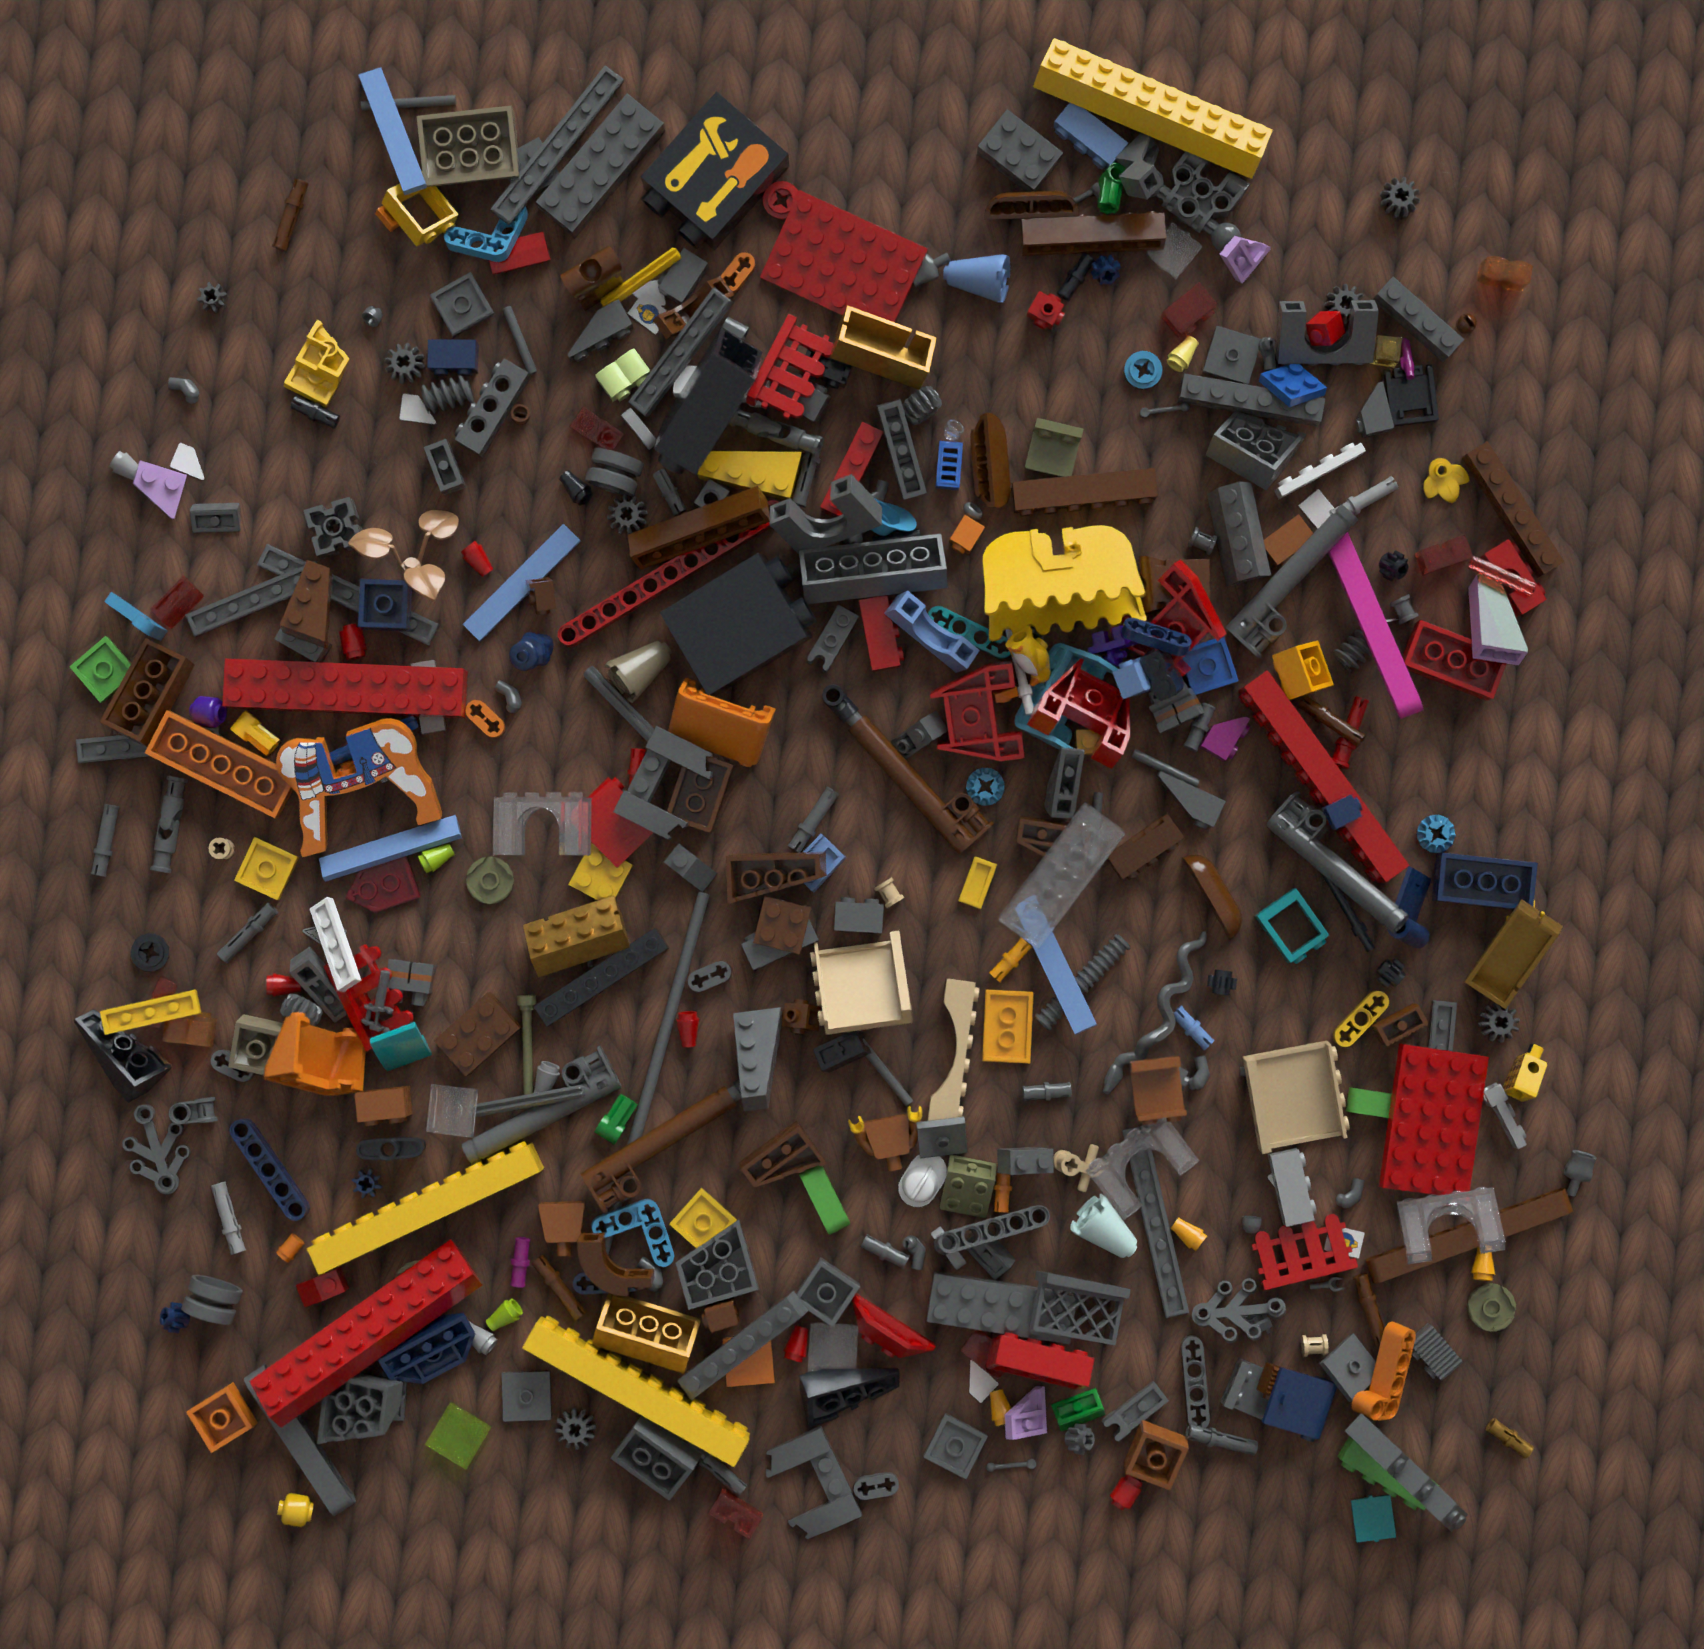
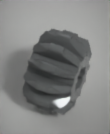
M1395 177L1391 180V184L1385 183L1383 186L1384 191H1381L1379 194L1384 199L1380 202V206L1388 207L1385 210V214L1393 211L1394 218H1397L1400 213L1406 218L1408 211L1411 213L1415 212V205L1420 203V199L1416 197L1420 193V189H1412L1415 184L1414 181L1408 185L1406 184V177H1403L1400 183ZM1398 194L1399 197H1404V200L1401 201L1400 198L1396 199V195Z
M1344 284L1342 289L1335 286L1333 293L1329 292L1326 295L1329 301L1324 303V307L1330 308L1329 311L1341 312L1344 326L1350 317L1351 300H1360L1363 297L1362 293L1354 294L1357 289L1355 286L1348 291L1347 284ZM1342 300L1343 303L1347 302L1349 304L1347 309L1346 306L1344 308L1340 306Z
M406 343L404 349H402L400 344H396L397 352L389 349L388 353L392 358H385L384 360L385 363L390 364L385 370L387 373H392L391 379L394 381L399 378V382L404 384L406 378H408L410 383H414L413 375L421 378L422 375L418 369L423 370L426 367L423 363H420L425 357L423 354H418V347L411 349V345ZM402 360H404V361H406V362L408 361V362H409V366H408V367H406V366H404V365L402 366V365H401V361H402Z
M931 386L922 387L914 394H911L902 404L905 417L912 425L921 424L938 411L942 405V400Z
M623 495L622 503L615 498L614 502L617 507H608L609 511L615 514L608 515L607 519L610 521L615 520L610 525L612 529L620 526L618 529L620 535L624 533L625 528L629 535L632 533V528H635L636 531L641 530L637 525L638 523L642 525L647 523L645 519L640 517L648 515L647 510H641L644 507L642 501L636 504V496H633L630 502H628L627 495ZM626 510L628 511V513H630V510L633 511L631 513L632 519L627 520V518H625V520H623V512Z
M289 994L283 1001L280 1009L282 1016L285 1018L291 1016L293 1012L306 1014L305 1017L310 1019V1025L312 1026L318 1025L323 1013L321 1007L297 994Z
M1495 1002L1493 1008L1490 1005H1486L1485 1009L1488 1014L1482 1012L1479 1014L1480 1017L1485 1018L1484 1021L1478 1022V1026L1486 1027L1482 1030V1035L1489 1034L1490 1041H1494L1497 1037L1498 1042L1501 1043L1504 1042L1505 1037L1512 1039L1513 1035L1510 1031L1518 1032L1519 1030L1518 1027L1513 1026L1514 1023L1520 1022V1018H1512L1517 1012L1516 1009L1509 1010V1005L1504 1009ZM1496 1018H1503V1022H1501L1503 1025L1501 1027L1495 1026Z
M574 1407L571 1412L572 1416L565 1410L563 1412L565 1419H557V1423L561 1426L555 1429V1433H563L558 1438V1441L562 1442L567 1439L566 1448H569L573 1442L575 1449L578 1450L580 1442L586 1447L589 1445L587 1438L594 1439L595 1434L591 1430L596 1429V1424H588L594 1417L589 1415L585 1418V1409H582L580 1415H578L577 1408ZM573 1423H575V1426L577 1424L581 1426L579 1434H577V1431L575 1433L571 1431Z

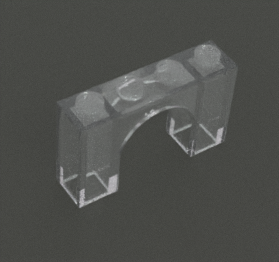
M548 792L546 797H539V793H525L524 797H517V793H503V797H494L493 855H525V828L527 821L534 812L546 808L555 815L559 824V855L591 856L592 798L583 797L581 792H569V797H561V793Z
M1167 1118L1157 1119L1155 1124L1143 1125L1139 1129H1133L1127 1134V1138L1124 1141L1111 1146L1106 1155L1101 1159L1093 1160L1089 1164V1168L1085 1170L1123 1220L1143 1206L1125 1180L1126 1165L1134 1154L1145 1149L1158 1150L1180 1176L1199 1162V1159L1171 1122H1167Z
M1479 1187L1473 1191H1454L1440 1196L1433 1194L1426 1198H1407L1397 1202L1408 1264L1432 1261L1428 1229L1435 1219L1446 1214L1461 1215L1473 1224L1481 1253L1505 1250V1238L1494 1188Z

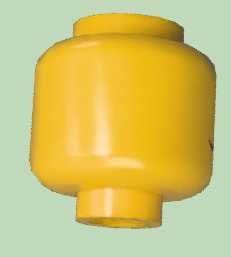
M289 1493L286 1495L285 1501H279L277 1515H282L281 1521L285 1525L303 1527L306 1522L311 1521L314 1503L310 1502V1498L307 1495Z

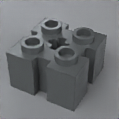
M350 497L331 502L333 508L330 509L319 505L303 510L308 528L317 534V536L311 537L316 556L320 559L339 555L338 548L344 547L348 551L355 550L348 546V542L355 534L362 531V528L354 523V520H358L359 516L355 502ZM334 524L340 526L339 531L336 533L331 531L334 528Z

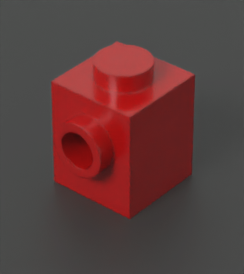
M1320 311L1306 323V332L1311 346H1331L1346 333L1340 311Z

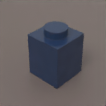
M1352 794L1322 808L1332 830L1362 817L1360 811L1363 810L1357 797L1353 798Z

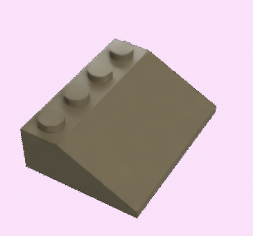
M512 106L417 116L422 172L427 187L519 177L517 131Z

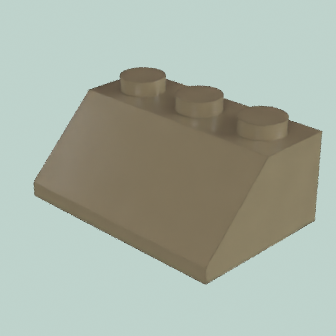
M243 1014L235 1024L228 1067L264 1075V1068L283 1023Z

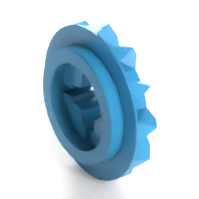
M1138 351L1132 354L1125 363L1124 372L1126 380L1133 387L1141 389L1153 387L1162 375V364L1159 358L1148 351ZM1148 362L1147 371L1149 374H1144L1139 379L1137 366L1142 367Z
M992 768L977 769L967 780V793L979 805H992L1004 793L1003 778ZM979 778L984 782L994 780L992 785H990L993 795L987 791L977 793L981 788Z
M1441 815L1426 817L1421 821L1417 829V839L1420 845L1432 853L1446 851L1453 845L1456 836L1454 825L1448 818ZM1442 826L1440 834L1445 839L1436 838L1431 842L1433 833L1430 829L1436 830Z

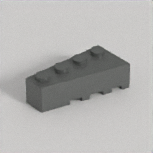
M781 1007L733 1013L741 1098L744 1111L768 1109L773 1073L776 1067V1056L782 1029Z

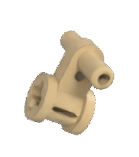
M1090 1144L1085 1162L1067 1150H1060L1053 1156V1166L1068 1176L1082 1172L1077 1189L1086 1192L1090 1177L1095 1172L1096 1165L1094 1163L1099 1147Z

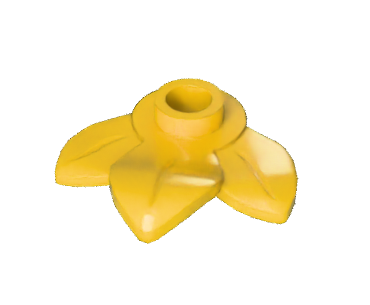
M1436 458L1429 465V476L1424 481L1423 490L1428 499L1439 494L1445 501L1454 503L1459 495V485L1468 483L1469 475L1461 465H1451L1447 459ZM1440 466L1444 467V472L1442 474L1438 473V468Z

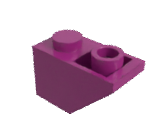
M1242 717L1211 726L1199 748L1221 761H1226L1227 758L1232 759L1238 749V746L1235 745L1239 737L1244 738L1250 728L1247 725L1250 718Z

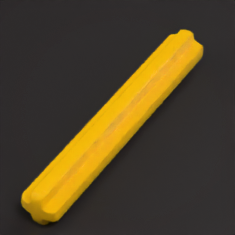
M671 248L601 298L600 301L603 307L618 299L620 302L679 261L681 259L679 251L676 248Z

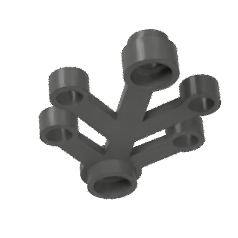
M149 1104L140 1105L135 1109L134 1117L137 1122L144 1125L151 1149L138 1143L137 1138L133 1136L125 1138L122 1146L126 1151H133L155 1162L158 1172L146 1167L145 1162L141 1159L133 1160L129 1165V1169L133 1174H141L154 1181L155 1187L160 1193L171 1194L179 1186L177 1173L184 1159L191 1155V1148L185 1144L178 1146L175 1150L176 1156L169 1169L165 1159L177 1136L184 1132L183 1124L171 1123L168 1126V1134L161 1145L153 1122L155 1109ZM144 1109H147L150 1112V1116L148 1118H145L142 1115ZM174 1125H178L180 1128L177 1134L172 1131ZM129 1139L134 1142L133 1148L127 1146ZM183 1147L187 1150L186 1156L180 1155V1148ZM136 1162L141 1164L140 1171L134 1169ZM165 1178H169L171 1180V1185L169 1187L165 1186L164 1184Z
M1247 1278L1242 1282V1289L1225 1308H1217L1225 1297H1229L1233 1292L1230 1282L1221 1281L1218 1284V1291L1208 1303H1200L1193 1308L1192 1319L1200 1327H1212L1223 1336L1225 1342L1234 1343L1238 1337L1236 1330L1233 1327H1225L1217 1320L1227 1318L1244 1331L1250 1340L1257 1341L1262 1336L1260 1327L1255 1324L1251 1325L1241 1316L1268 1314L1272 1319L1277 1320L1285 1316L1286 1306L1279 1298H1273L1267 1304L1241 1306L1247 1297L1254 1294L1257 1290L1256 1282L1251 1278ZM1248 1283L1254 1285V1287L1250 1290H1247L1245 1288L1246 1284ZM1223 1286L1230 1287L1227 1292H1222L1221 1288ZM1273 1304L1280 1305L1278 1310L1271 1309ZM1202 1311L1208 1312V1315L1204 1318L1199 1316ZM1256 1329L1258 1334L1251 1336L1250 1331ZM1233 1332L1234 1336L1227 1338L1226 1333Z

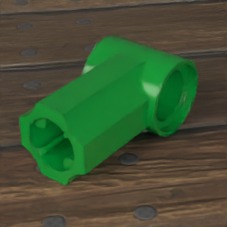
M1112 163L1098 180L1100 192L1097 207L1100 209V212L1105 214L1116 213L1119 210L1123 187L1119 176L1126 170L1120 163Z
M620 1094L609 1113L604 1115L594 1133L615 1145L626 1128L625 1124L638 1104Z

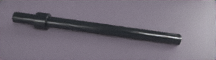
M1321 873L1352 926L1350 929L1354 936H1358L1367 952L1373 950L1375 946L1366 932L1368 929L1365 924L1360 922L1342 890Z

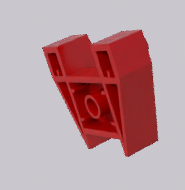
M1181 559L1175 562L1158 579V582L1174 598L1150 623L1190 637L1192 641L1189 649L1190 652L1208 633L1217 641L1227 633L1198 576ZM1123 616L1122 623L1119 626H1123L1124 621L1131 618V616ZM1140 643L1127 647L1142 656L1148 651L1155 649ZM1172 654L1174 667L1183 677L1192 668L1183 660L1185 656Z
M1080 658L1043 694L1035 705L1027 725L1048 736L1059 722L1061 715L1100 735L1091 759L1112 769L1124 754L1130 738V697L1123 699L1118 688L1082 670L1081 666L1084 659Z
M1013 660L988 663L931 691L930 698L944 697L949 740L939 741L937 749L997 761L1025 758L1022 731L998 734L992 690L1015 687Z

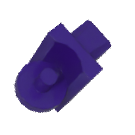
M1117 626L1111 629L1114 641H1109L1107 631L1093 633V647H1089L1088 652L1091 654L1098 653L1099 655L1107 653L1106 656H1103V659L1113 666L1119 667L1123 658L1127 657L1126 651H1120V649L1137 645V642L1126 639L1121 633L1123 626Z

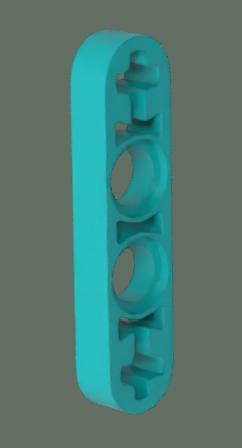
M934 606L929 610L928 615L933 621L934 617L931 614H937L938 611H941L942 617L947 620L949 615L954 617L950 621L948 629L944 628L946 623L939 620L937 624L953 634L963 636L977 649L998 659H1006L1010 656L1009 650L999 654L998 648L993 645L991 650L986 648L991 642L989 640L988 628L941 606ZM954 622H964L966 631L962 634L955 633L952 628ZM978 631L985 632L988 638L986 643L977 644L974 640V634ZM1002 636L1000 640L994 641V643L999 645L1002 642L1006 643L1008 638Z

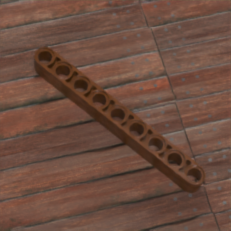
M1559 1188L1365 1259L1372 1282L1380 1283L1568 1215L1573 1212L1565 1188Z

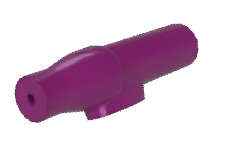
M1403 338L1400 342L1402 350L1400 362L1402 370L1406 373V378L1411 380L1414 379L1411 345L1407 338Z

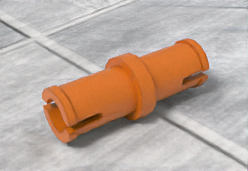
M998 1171L996 1185L993 1187V1190H996L994 1212L1009 1213V1194L1012 1191V1186H1010L1011 1175L998 1173Z

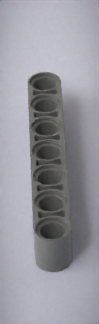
M264 1364L244 1377V1382L327 1509L333 1516H337L355 1504L356 1499L321 1444H317V1438L301 1414L282 1428L268 1417L249 1382L268 1368Z

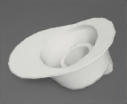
M920 1155L913 1159L899 1182V1194L906 1204L913 1207H922L934 1199L947 1175V1167L944 1160L940 1156L920 1158Z

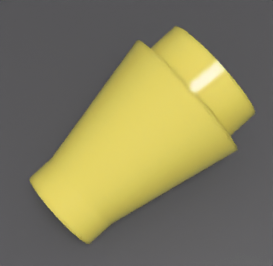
M1187 336L1181 344L1168 354L1167 364L1177 372L1187 369L1199 345L1198 341L1191 336Z

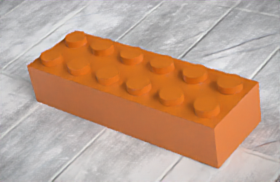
M166 710L145 751V754L273 818L280 817L293 791L280 776L275 763L172 711Z

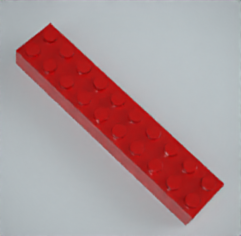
M225 658L222 706L228 709L465 719L468 671L464 668Z
M1269 671L1263 672L1238 690L1240 693L1238 698L1246 708H1251L1254 713L1252 716L1259 727L1264 726L1268 734L1266 736L1274 747L1277 745L1283 752L1280 754L1281 758L1288 766L1292 765L1296 770L1295 777L1302 785H1307L1310 790L1308 794L1315 804L1320 803L1322 807H1325L1347 795L1352 794L1353 798L1357 797L1363 809L1360 811L1362 817L1339 827L1336 833L1344 843L1348 842L1353 850L1350 852L1356 861L1363 862L1367 868L1364 871L1372 882L1376 880L1377 883H1385L1410 866Z
M450 1239L249 1382L268 1417L282 1428L480 1288L482 1283L462 1251Z

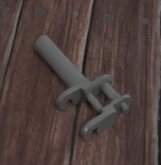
M381 970L375 1006L372 1003L364 1005V1008L367 1009L366 1017L361 1019V1022L366 1026L370 1025L369 1029L375 1031L383 1030V1033L390 1031V1028L378 1022L379 1014L385 1011L388 1014L393 1013L392 1008L384 1006L390 972L386 970ZM372 1011L376 1012L375 1021L370 1019Z

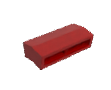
M544 232L519 237L506 260L502 262L489 260L492 273L495 275L551 261Z

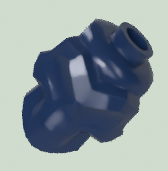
M524 633L522 639L510 649L509 659L511 664L521 671H528L538 666L547 665L553 651V640L544 634Z

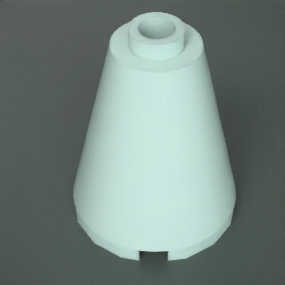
M1099 1194L1100 1198L1096 1196L1091 1197L1077 1212L1079 1219L1077 1222L1072 1221L1071 1231L1121 1258L1133 1255L1137 1249V1239L1104 1195Z

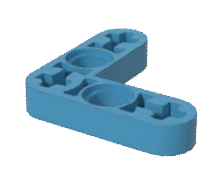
M526 206L523 208L510 226L499 219L492 235L460 227L449 228L444 233L445 243L451 251L494 262H502L509 257L527 221ZM513 228L512 233L502 234L503 229ZM475 241L483 242V244L478 248L471 247L472 243Z
M110 592L104 601L131 620V624L155 639L161 641L168 632L161 625L113 592Z
M643 1199L612 1210L607 1214L598 1215L593 1219L591 1224L593 1233H602L600 1229L596 1230V1227L599 1226V1221L603 1220L605 1224L612 1222L609 1217L614 1215V1221L618 1228L614 1229L613 1225L607 1226L606 1232H604L605 1238L641 1225L654 1262L661 1267H666L673 1262L674 1252L659 1207L653 1200ZM648 1204L650 1207H654V1210L651 1211L652 1218L655 1220L658 1217L659 1221L650 1222L645 1226L644 1222H649L646 1213L642 1214L641 1211L645 1209L644 1205ZM622 1212H629L632 1215V1220L627 1225L619 1223L618 1218ZM654 1226L662 1229V1235L658 1239L649 1237V1230ZM666 1240V1244H662L663 1250L669 1252V1255L666 1256V1261H662L661 1258L657 1259L660 1252L658 1246L653 1248L652 1244H660Z

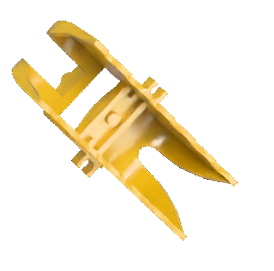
M1088 526L1074 530L1073 527L1063 528L1064 554L1053 556L1050 537L1045 533H1038V529L1012 532L996 538L988 545L983 554L985 614L989 615V640H1000L1003 631L1006 629L1011 630L1012 634L1026 626H1032L1038 634L1046 635L1050 632L1052 624H1058L1063 632H1070L1074 629L1076 621H1082L1085 628L1091 630L1098 626L1100 618L1107 619L1108 624L1113 627L1119 626L1122 623V617L1125 615L1147 622L1140 598L1145 595V591L1129 540L1123 533L1109 526Z

